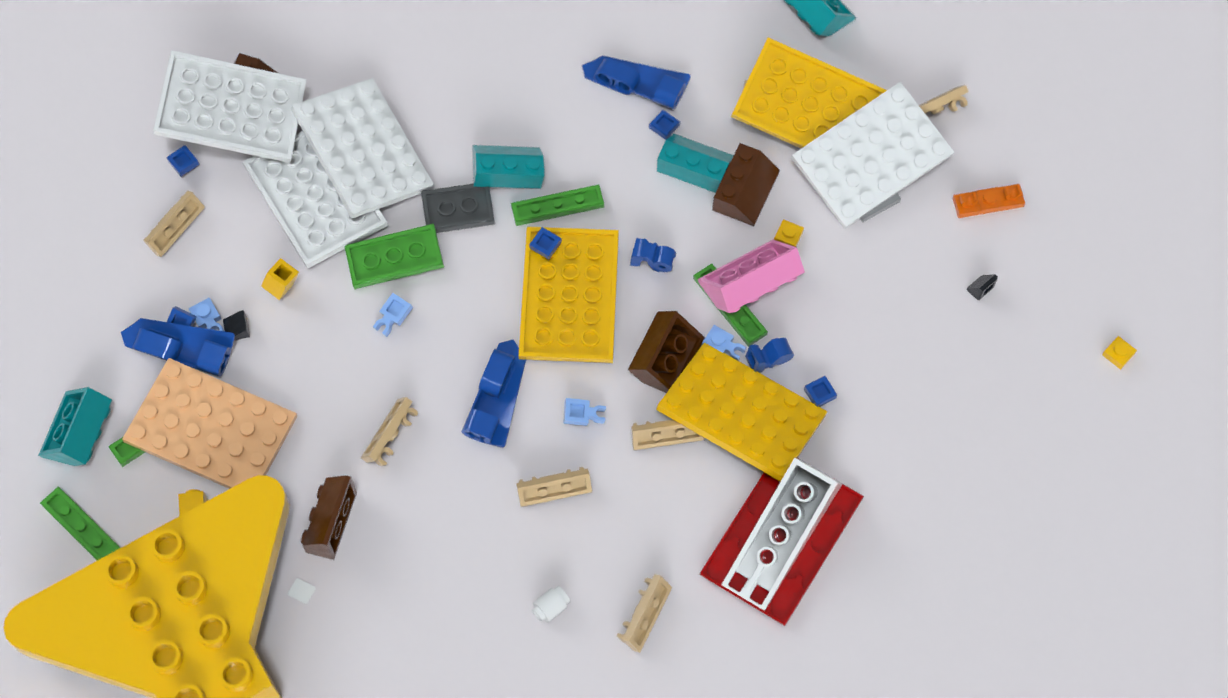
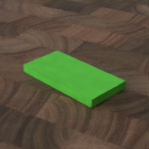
M434 223L345 246L354 289L444 268Z

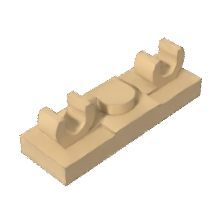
M966 85L958 86L920 104L919 107L924 113L931 112L936 114L944 110L943 105L949 103V109L954 112L958 110L956 101H959L962 107L968 105L966 98L961 95L969 91Z
M187 191L143 241L157 256L162 257L205 206L193 192Z
M407 397L397 399L361 456L362 460L367 463L375 461L379 466L387 464V462L382 460L381 455L384 452L390 456L393 455V451L385 447L386 443L395 439L399 433L397 428L400 423L406 427L411 426L412 423L406 419L407 413L411 416H417L418 414L414 408H409L413 401Z
M675 420L655 423L646 421L644 425L633 423V426H631L633 450L704 440V437Z
M579 467L580 470L572 472L568 469L566 473L549 475L539 479L532 477V480L524 482L523 479H520L516 485L521 507L592 492L588 468Z
M654 574L652 579L645 578L644 582L648 585L646 591L639 590L642 598L635 608L631 622L625 621L622 624L627 629L625 634H617V637L622 642L626 643L633 651L639 653L672 589V586L662 576Z

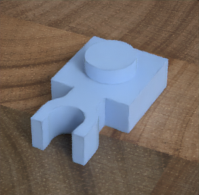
M392 293L379 311L384 315L383 318L377 320L373 328L378 331L382 325H386L382 333L388 337L392 331V325L396 323L400 326L413 306Z
M210 298L188 308L191 314L197 316L195 321L200 328L207 327V329L224 331L222 326L216 323L221 320V317Z
M713 325L702 342V345L706 343L722 353L729 354L738 361L740 356L736 355L734 351L739 350L742 353L746 351L744 345L732 342L734 340L732 334L716 325Z
M566 398L564 402L563 423L587 426L589 419H591L595 423L603 424L605 418L598 417L596 412H604L606 406L598 405L593 408L589 407L590 400Z

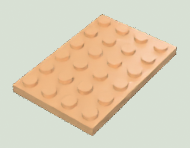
M169 358L122 440L126 444L230 489L249 478L258 475L266 476L297 418V413Z

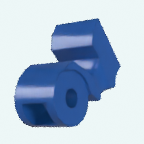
M636 238L630 266H640L642 261H647L654 271L670 272L673 268L672 263L676 257V251L668 246H658L657 243H650L647 239Z
M775 338L769 341L762 350L756 344L750 345L745 357L750 367L755 372L761 373L768 367L773 368L775 365L788 362L794 357V353L786 338Z

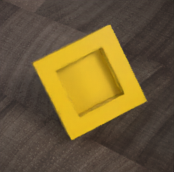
M783 219L774 240L796 247L803 234L804 227Z
M1118 336L1103 352L1102 356L1121 370L1137 350Z

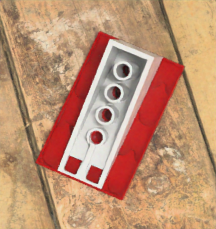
M794 458L781 482L764 472L699 575L785 626L864 496L799 458Z

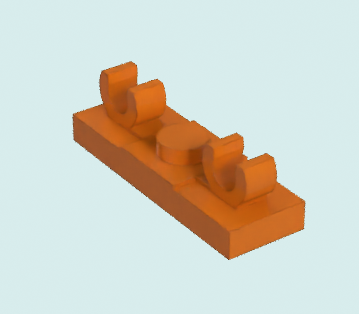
M1020 184L956 194L952 198L958 218L1021 208L1025 205Z

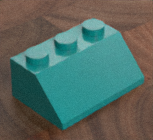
M784 0L798 11L797 15L802 20L807 21L811 25L810 29L818 36H831L857 18L841 0Z
M673 133L666 139L659 153L657 172L716 193L734 155Z
M472 146L473 187L541 189L545 175L544 156L540 147Z
M90 387L66 391L38 456L71 466L85 465L92 456V447L95 441L101 435V426L104 419L110 413L112 399Z

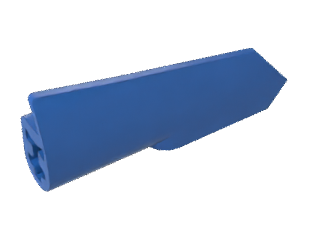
M601 56L582 65L584 77L590 81L625 95L635 93L673 110L681 100L691 78L690 74L608 56Z
M140 318L121 332L124 345L128 348L166 361L170 358L221 377L225 371L235 334L231 332Z
M514 339L499 343L497 349L493 350L482 375L478 394L461 431L468 438L502 448L506 445L526 360L519 359V347Z

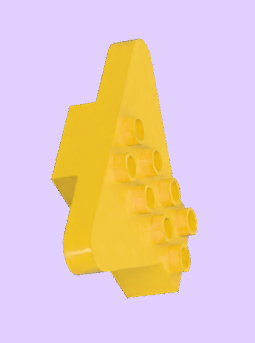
M258 475L249 478L14 606L5 618L3 627L5 638L20 653L28 657L150 698H281L255 650V645L289 515L290 504L283 486L270 476Z

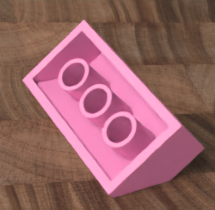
M771 240L699 278L698 282L718 309L727 313H734L739 311L741 306L759 300L760 296L765 293L776 291L779 288L778 286L796 280L797 276L805 271L797 247Z

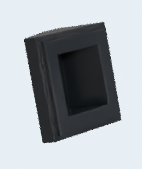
M996 274L982 275L967 287V291L974 298L980 300L994 288L998 276Z
M244 310L223 319L225 332L234 333V340L250 337L247 316Z

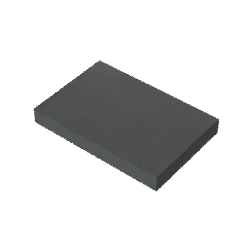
M473 184L421 191L426 225L434 223L436 233L495 225L489 187H473Z

